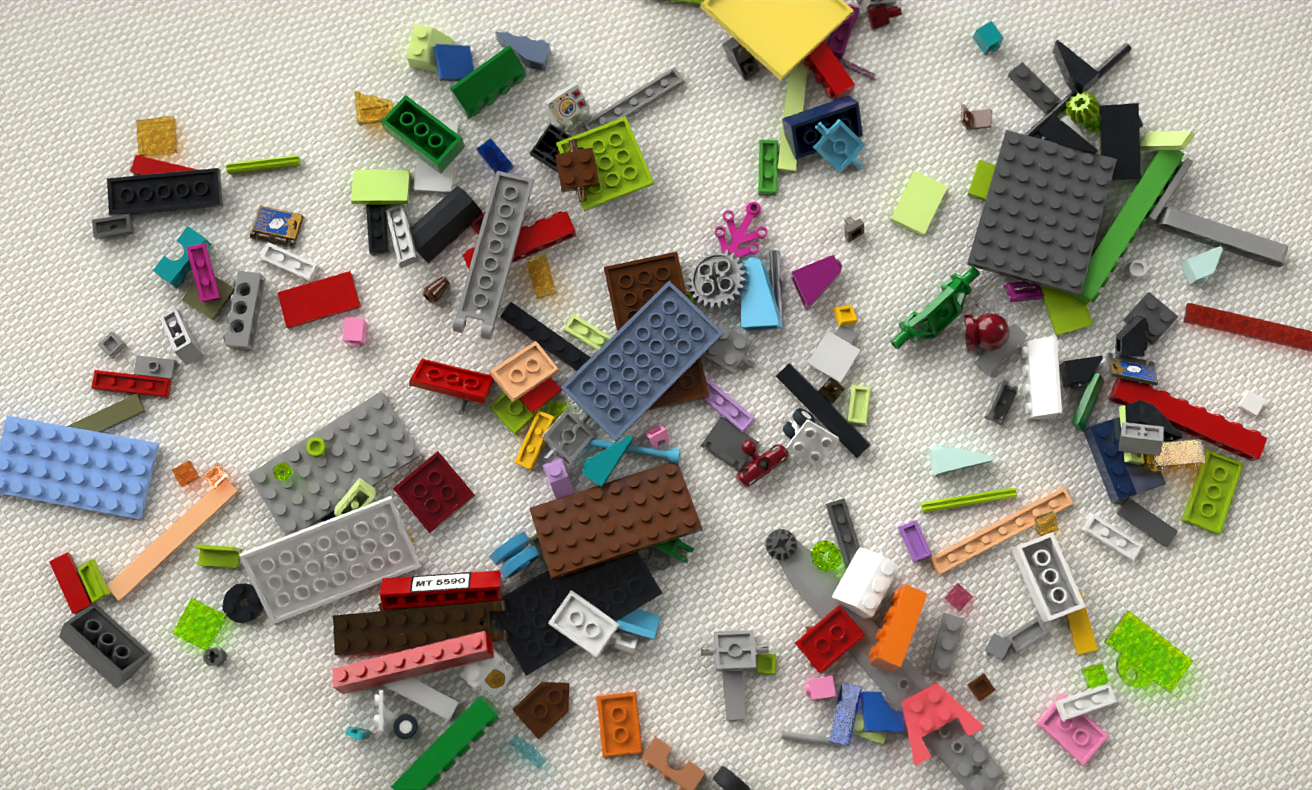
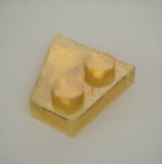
M354 91L357 123L359 126L381 123L382 119L394 108L393 101L380 99L374 95L367 96L361 94L360 91Z

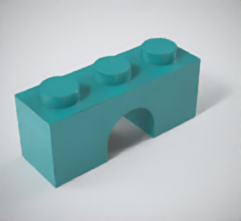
M189 226L176 240L184 248L183 256L178 260H170L163 256L152 270L175 288L185 281L187 274L192 270L186 247L206 243L209 251L211 243Z

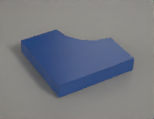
M862 691L860 693L865 732L897 734L905 732L903 712L888 706L881 692Z

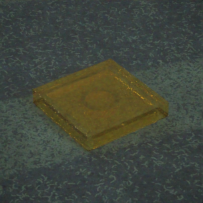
M174 116L136 120L138 155L146 157L178 153Z

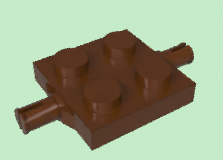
M570 139V151L556 154L562 193L569 191L578 192L579 202L587 201L585 190L590 187L600 186L593 147L582 150L578 149L577 139H573V142Z

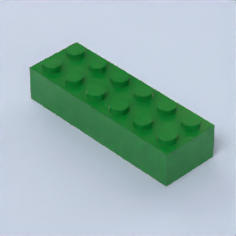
M479 696L390 787L393 790H425L427 787L431 788L442 778L440 774L449 771L456 764L455 759L463 757L471 749L469 744L472 741L475 743L480 740L485 734L483 730L486 727H492L500 719L498 715L501 712L486 697Z

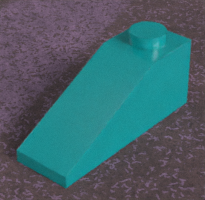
M629 435L591 459L588 458L582 466L584 469L582 474L598 485L603 486L635 436Z

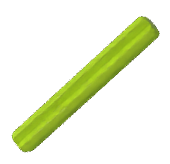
M299 155L228 163L226 164V171L228 174L294 167L300 166L301 160Z

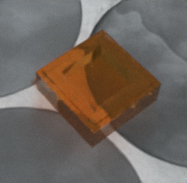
M190 460L172 469L181 487L200 478Z
M216 463L203 477L215 490L229 475L219 463Z

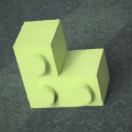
M359 478L336 505L334 515L340 516L368 505L375 497L376 489Z

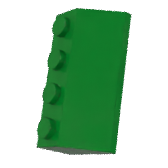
M508 45L450 88L455 104L468 119L477 116L481 109L492 105L500 95L507 94L515 84L518 85L523 82L526 77L525 68L512 47Z

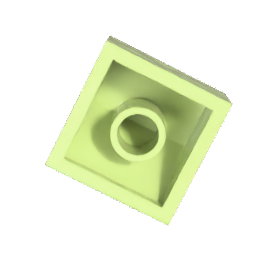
M414 24L406 57L409 66L438 72L434 45H453V38L433 27Z

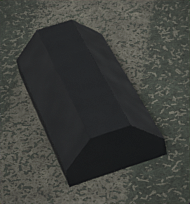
M550 123L530 151V156L558 172L556 154H560L556 143L572 136Z
M456 186L411 227L416 251L427 263H430L462 234L472 221L483 214L479 206L463 189Z

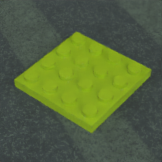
M626 116L556 143L560 154L570 151V139H572V142L573 139H577L578 149L582 150L593 147L600 186L590 187L585 190L587 201L581 202L584 212L654 185V180Z

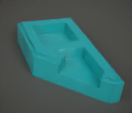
M348 727L346 736L364 740L369 738L371 731L358 727Z

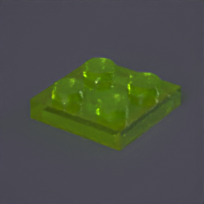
M191 598L172 634L206 651L212 647L227 615L195 598Z

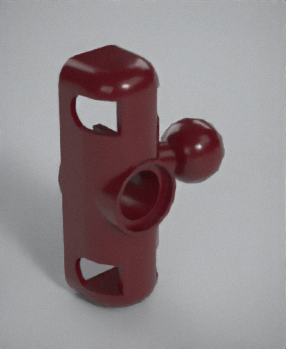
M753 440L744 441L741 447L742 451L750 455L753 461L737 472L735 478L742 488H749L788 459L789 453L783 445L777 444L759 456L756 451V443ZM776 446L779 447L775 452L772 451ZM760 461L766 463L767 468L765 471L759 468ZM748 469L749 471L744 475L741 473L743 470Z

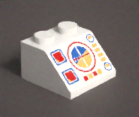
M576 81L545 101L547 116L562 131L569 130L573 127L574 123L586 119L590 113L589 104Z

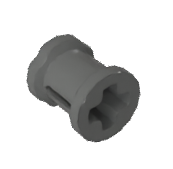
M209 648L205 651L203 659L209 666H220L227 660V653L222 648ZM218 654V658H217V659H213V658H212L213 655Z

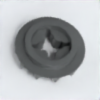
M785 529L772 531L766 539V549L769 555L777 560H786L792 557L797 549L795 535ZM778 539L781 541L788 539L785 544L787 551L782 547L774 549L778 545Z

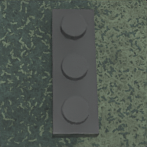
M1023 62L1018 64L1007 75L1045 114L1060 102V99Z

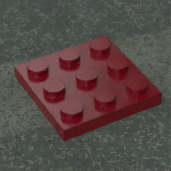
M439 451L393 488L429 533H432L476 496Z

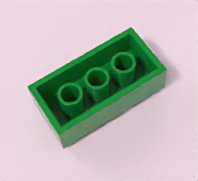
M407 95L381 121L384 130L440 174L465 148L461 136Z

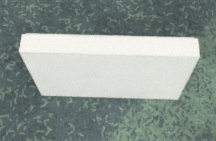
M572 590L548 623L596 658H598L620 626L619 623Z

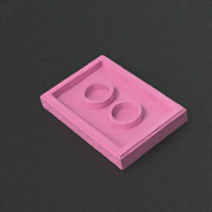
M1061 694L1056 701L1067 698V696ZM1055 702L1036 723L1081 766H1084L1109 738V735L1086 714L1062 721Z

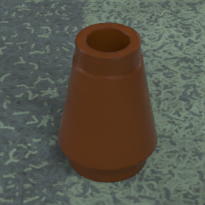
M442 276L425 287L422 295L432 304L435 301L438 302L450 285V282Z

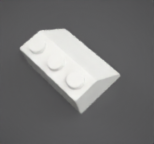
M860 547L831 598L863 619L871 618L900 566L883 555Z

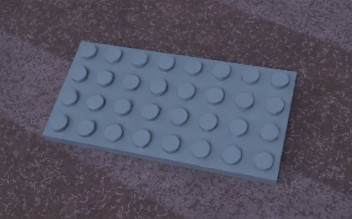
M668 281L561 389L616 442L724 332L678 288Z

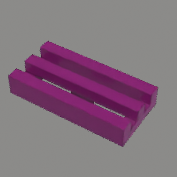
M1019 281L1009 282L1004 285V288L1008 289L1007 295L1011 296L1010 302L1038 300L1044 297L1041 287L1036 284Z

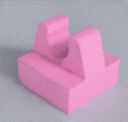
M662 424L644 432L649 442L656 449H659L658 441L663 440L666 445L669 443L668 432Z

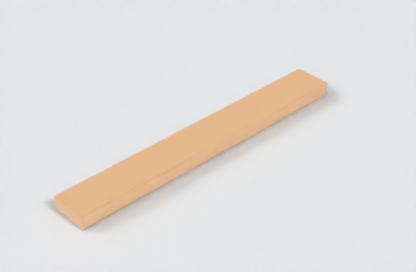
M224 477L107 585L109 591L118 601H122L239 491Z
M1062 487L929 558L939 576L1073 505L1074 502L1066 488Z

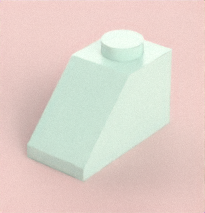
M1221 246L1189 258L1180 264L1189 284L1197 282L1199 285L1209 280L1208 277L1215 272L1223 250Z

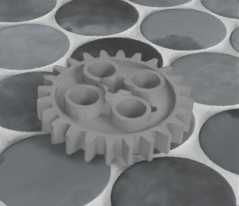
M719 248L717 253L714 249H711L710 255L705 251L704 258L698 256L699 262H692L695 268H689L692 272V275L687 276L691 280L687 285L692 287L689 292L694 294L692 298L698 300L697 303L700 305L704 304V307L707 309L710 305L713 310L716 309L717 305L720 309H723L724 304L730 307L731 300L735 303L737 302L736 295L742 297L739 291L746 290L742 283L748 282L743 278L748 275L744 271L746 266L741 264L742 260L739 257L736 258L737 255L734 252L730 255V251L727 249L723 252ZM725 265H728L727 270H726V271H722V268H723ZM707 269H710L709 274H708V275H704V272H705ZM727 283H731L730 287L724 290V286ZM712 286V291L706 293V290Z

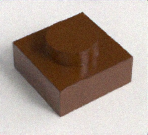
M984 673L966 684L979 702L996 691Z

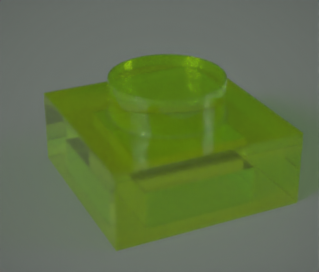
M1102 663L1081 668L1088 688L1109 682Z

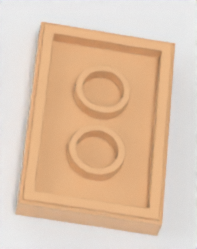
M537 341L490 370V375L509 399L515 402L558 373L559 369Z

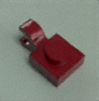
M881 5L867 10L872 29L890 24L889 18L902 15L901 7L898 8L897 5L888 9L886 5Z

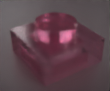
M956 583L944 599L956 610L961 611L973 596L960 584Z

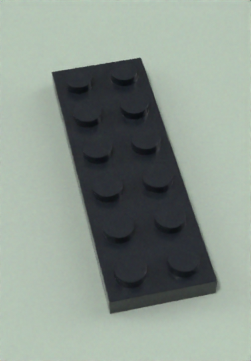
M219 168L107 178L110 216L223 206L221 172Z

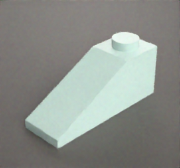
M944 445L935 446L932 448L933 451L928 453L934 476L989 463L994 460L991 455L951 446L944 448Z

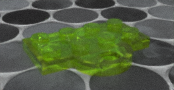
M1129 610L1123 614L1104 640V643L1119 654L1116 661V671L1119 678L1125 684L1132 687H1145L1154 681L1164 690L1171 693L1194 662ZM1130 669L1136 673V677L1132 681L1127 678V671Z

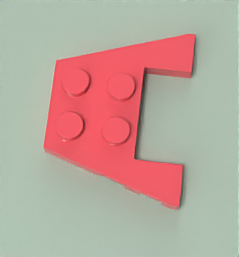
M937 682L901 701L913 757L912 760L915 766L931 758L922 737L957 718L968 737L984 728L974 716Z

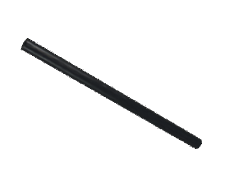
M1124 44L1096 69L1099 72L1097 81L1132 50L1129 44ZM1070 92L1024 135L1035 137L1054 114L1059 116L1067 108L1066 102L1071 101L1070 96L1076 97L1077 93Z

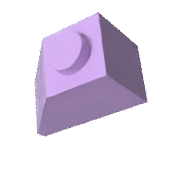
M561 458L543 465L556 499L575 493Z

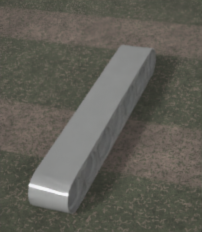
M1172 207L1163 208L1157 225L1159 229L1216 248L1221 246L1225 251L1274 267H1282L1284 265L1288 246Z

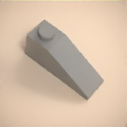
M177 308L159 317L174 352L186 366L203 356L197 341Z

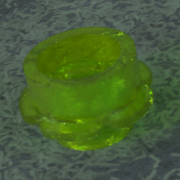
M281 462L275 465L273 476L276 480L287 481L293 473L292 467H289V464L286 462Z

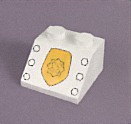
M494 648V658L470 663L460 674L466 682L491 702L518 672Z

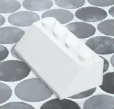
M1057 336L1027 341L1021 348V357L1024 358L1022 375L1026 381L1023 392L1027 396L1025 414H1028V420L1052 419L1062 413Z

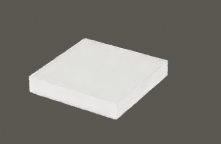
M827 331L808 363L841 383L860 349Z

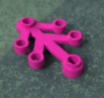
M750 202L747 204L746 216L738 231L733 220L734 212L726 210L723 213V220L727 223L732 242L728 246L725 238L726 229L723 226L715 228L714 234L718 238L723 252L726 249L730 251V255L734 252L737 255L736 258L750 254L756 255L759 252V245L755 242L750 243L747 248L737 250L739 244L758 238L764 239L767 236L768 230L764 226H760L757 231L745 234L752 219L760 214L761 206L759 203ZM755 206L757 210L752 211L750 207ZM731 214L732 218L727 219L725 215ZM717 230H722L724 233L719 235ZM763 230L765 231V234L760 235L759 231ZM755 246L757 250L751 251L750 247Z

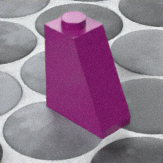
M834 254L792 271L790 277L805 310L809 309L839 277L842 265L839 259H835Z

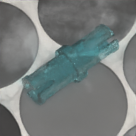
M518 733L509 742L522 754L524 759L527 758L538 770L547 761L534 749L535 746L533 744H528Z

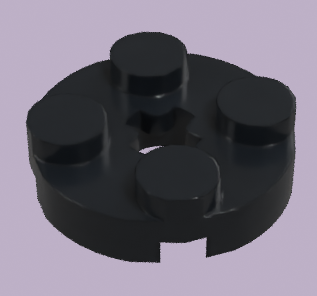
M235 584L227 591L223 599V612L226 613L229 619L237 623H247L257 619L264 609L252 584ZM247 598L248 606L240 608L239 601Z

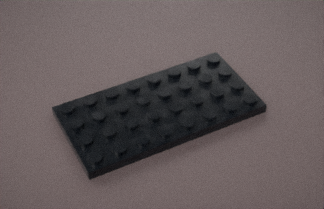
M639 552L554 580L551 579L549 570L502 597V601L507 600V611L491 612V615L500 631H509V641L506 642L526 676L578 645L548 624L571 590L616 622L663 594Z

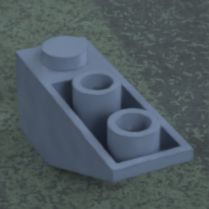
M496 31L497 42L504 48L510 45L523 64L529 68L546 71L551 53L550 43L541 39L532 40L523 35L515 36L506 31Z

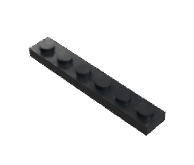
M512 302L509 303L500 315L502 320L532 341H537L542 348L576 372L591 358Z

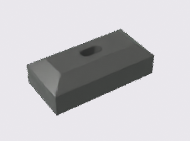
M130 214L92 220L93 236L96 240L134 234L133 220Z

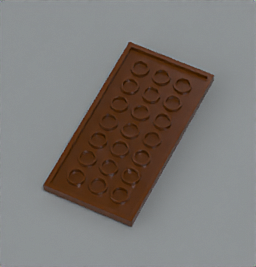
M677 252L604 267L617 331L668 281L687 297ZM701 357L648 410L709 398Z
M670 462L604 483L603 486L598 485L529 508L552 580L702 531L701 522L679 464Z

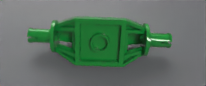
M971 266L962 276L953 273L951 279L941 286L942 292L931 304L927 305L921 313L913 311L905 321L899 323L901 332L890 340L891 345L899 350L909 339L917 343L919 340L935 338L962 313L966 295L972 292L969 284L980 276L979 271ZM920 327L922 330L916 332L914 329Z

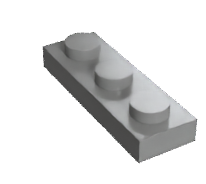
M943 613L929 671L945 676L950 675L964 618Z

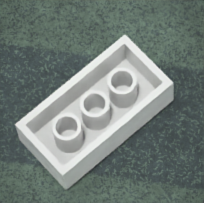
M1053 532L1011 548L1042 622L1051 621L1086 607Z

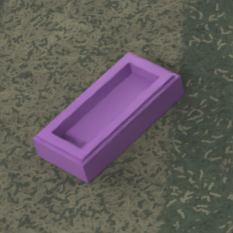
M917 520L898 527V531L913 564L932 557V553Z

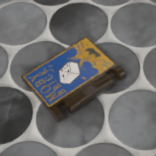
M259 206L254 226L250 233V239H255L256 233H259V241L287 246L288 240H291L290 247L295 248L304 216L298 213Z

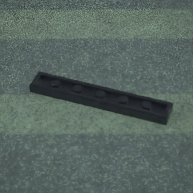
M788 363L776 376L832 434L839 437V441L856 458L871 445L791 363Z

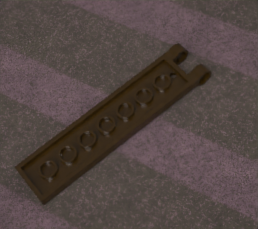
M507 600L333 615L335 655L413 649L483 631L492 638V642L509 641V631L492 632L491 612L507 611ZM481 620L485 621L483 626L480 624Z

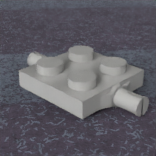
M719 322L718 327L724 334L702 357L731 374L734 373L742 362L752 368L756 361L746 356L752 341Z
M566 409L541 436L551 449L544 459L550 463L558 455L570 464L595 436L586 425L590 416L584 412L581 417H577L569 409Z
M753 630L714 632L713 647L701 648V656L713 655L716 663V672L756 670L757 653H769V645H756Z

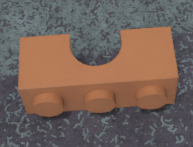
M655 736L642 755L643 763L650 769L655 767L660 770L659 775L668 782L670 779L677 783L676 787L679 790H694L704 776L705 771L690 760H687L682 768H671L667 763V756L672 747Z

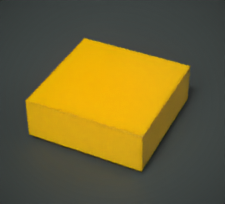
M852 305L834 308L833 313L839 327L857 324L858 319Z

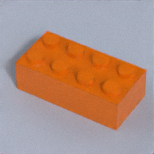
M905 584L891 594L889 599L891 606L889 611H885L882 621H884L883 627L878 629L875 639H877L876 646H872L868 655L871 658L870 665L890 674L901 668L928 595L927 593Z

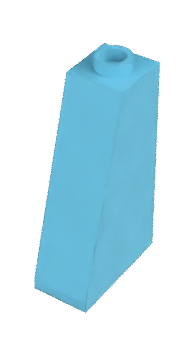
M755 257L742 261V264L746 266L744 271L748 273L743 278L748 282L742 283L746 290H741V327L745 331L783 329V323L765 264Z

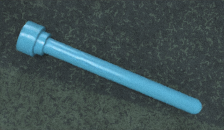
M592 438L588 444L595 447L609 448L617 442ZM630 445L626 451L666 458L667 461L678 464L680 449L677 448L665 451Z

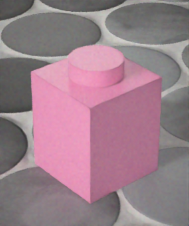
M345 317L342 340L349 347H359V345L366 344L368 323L365 319Z
M833 676L810 678L804 684L805 694L811 700L836 696Z

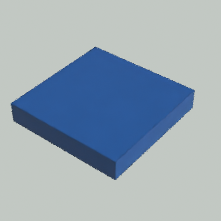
M434 45L439 81L459 82L474 71L470 46Z

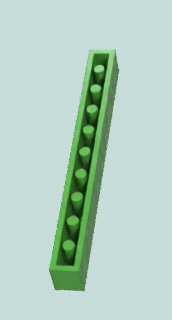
M1158 150L1092 252L1081 295L1069 294L1085 306L1091 301L1095 302L1100 295L1098 292L1099 288H1103L1109 280L1108 274L1110 272L1113 273L1119 265L1116 261L1119 257L1122 258L1128 250L1127 244L1132 243L1136 238L1137 228H1141L1145 224L1147 219L1144 217L1147 213L1150 214L1156 206L1154 204L1155 200H1159L1164 194L1165 190L1163 187L1165 184L1169 185L1174 178L1172 173L1174 170L1177 171L1183 164L1181 159L1185 153L1180 150Z

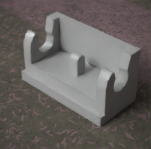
M1122 422L1119 451L1160 456L1164 427Z

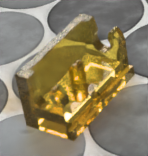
M546 254L528 259L527 266L536 299L557 294Z

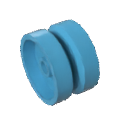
M521 532L509 539L489 556L495 565L503 564L499 571L505 580L526 569L540 556L535 546L526 548L530 543V539L525 532Z

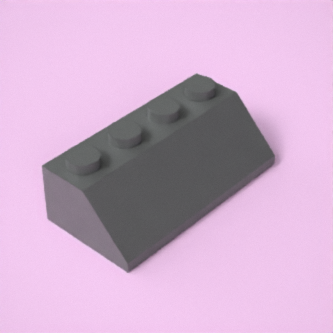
M96 603L65 622L59 635L62 641L116 689L132 678L152 654Z

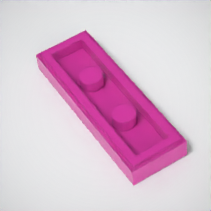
M206 243L186 247L201 303L221 299Z

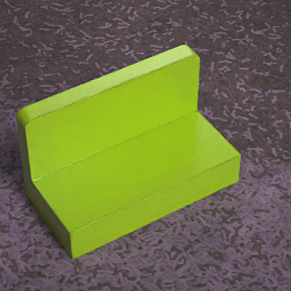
M196 544L195 548L200 549L199 566L239 568L241 548Z

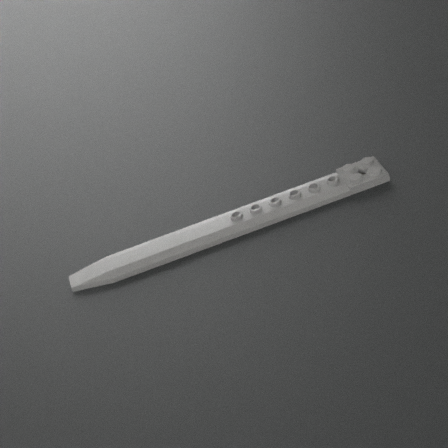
M779 539L778 545L774 549L782 547L785 551H787L785 544L787 543L788 539L786 541H781ZM797 541V549L794 555L789 559L778 561L790 584L818 617L823 619L840 604L831 598L840 580L819 556ZM840 604L865 634L848 652L893 705L903 712L901 701L930 685L906 657L901 668L891 674L870 665L871 658L868 655L872 646H876L877 639H875V636L880 627L872 618L863 619ZM957 718L922 737L966 790H988L1006 774L973 735L966 736ZM974 765L976 767H981L980 775L972 774L974 771L972 767Z

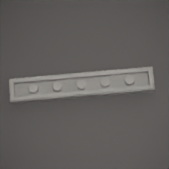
M673 67L583 122V127L588 131L625 116L628 119L680 87L685 81L677 69Z

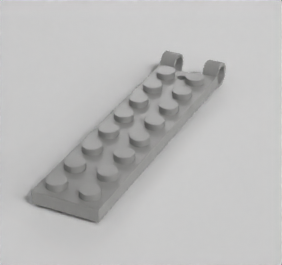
M501 171L496 172L454 320L453 331L463 333L468 317L484 321L481 338L491 340L534 179ZM476 310H481L480 314H476Z

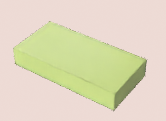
M851 385L847 420L851 424L867 425L871 387Z

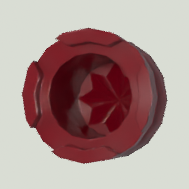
M986 313L980 315L977 319L973 318L972 314L964 315L967 353L975 352L977 346L983 350L993 351L1000 349L1007 342L1010 329L1006 320L1000 315Z

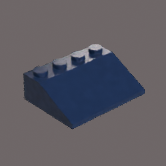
M1120 417L1084 429L1083 432L1111 503L1166 485L1155 455L1143 454L1144 464L1141 465L1124 461V451H1119Z

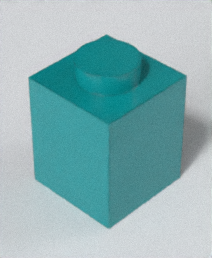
M992 21L976 29L972 37L984 55L990 51L991 53L997 51L1004 39Z

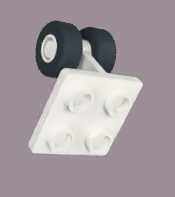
M798 408L792 415L794 423L792 424L790 421H787L783 427V432L791 439L786 449L813 466L819 467L839 442V437L815 424L814 417L808 411Z
M379 690V694H375V707H379V715H375V728H379V732L394 731L396 736L401 739L412 738L418 730L417 720L410 714L395 715L383 705V690Z

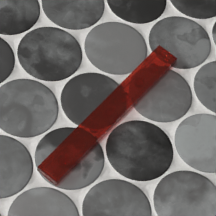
M1193 303L1186 304L1183 322L1312 352V331Z

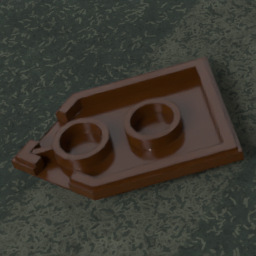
M541 682L512 709L538 740L568 712L570 683Z

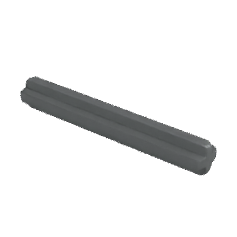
M772 250L769 252L770 282L783 322L780 251Z

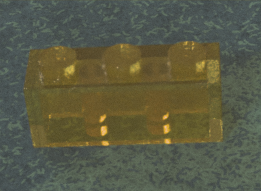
M1201 439L1163 442L1160 456L1143 454V468L1152 469V472L1164 471L1166 467H1169V471L1179 470L1181 466H1185L1186 469L1198 468V464L1205 463Z

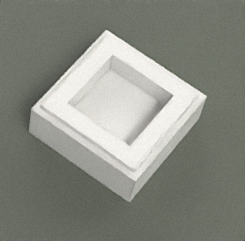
M1247 390L1237 407L1255 417L1258 415L1266 399Z

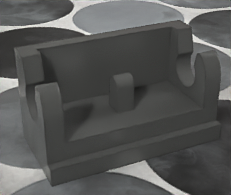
M1006 380L999 383L984 418L999 425L1003 424L1018 390V386H1009V381Z

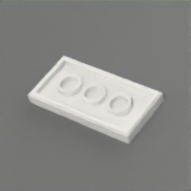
M441 121L458 134V122ZM417 156L414 191L449 194L453 187L455 159L440 174Z

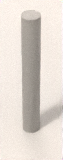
M782 731L781 739L835 747L842 746V739L789 731Z

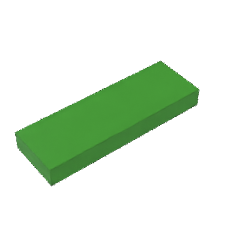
M759 140L758 195H777L778 140Z

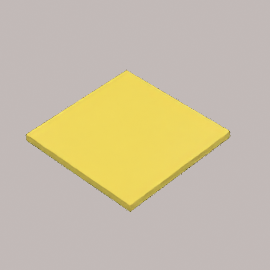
M705 0L700 6L702 10L780 81L854 12L843 0Z

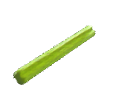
M1012 487L926 501L921 503V509L923 513L1012 499L1017 497V492Z

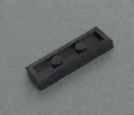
M366 204L369 253H389L386 204Z

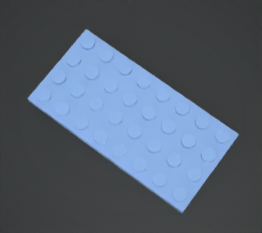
M7 416L0 442V494L142 519L159 443Z

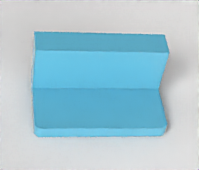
M637 609L618 620L617 623L620 624L618 629L654 639L660 615Z

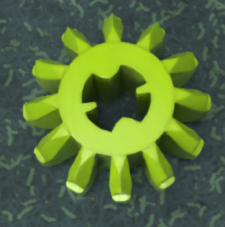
M1084 91L1080 95L1077 92L1076 97L1070 96L1071 101L1066 102V113L1073 122L1077 121L1080 124L1084 120L1087 123L1089 118L1094 119V114L1099 113V102L1092 93L1088 94Z

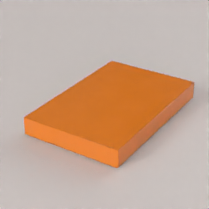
M636 692L596 696L602 756L611 757L643 753Z

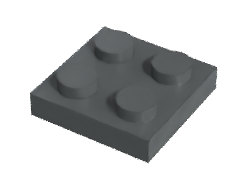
M1148 292L1123 321L1128 324L1135 316L1146 318L1148 331L1146 332L1145 340L1153 345L1178 316L1153 294Z

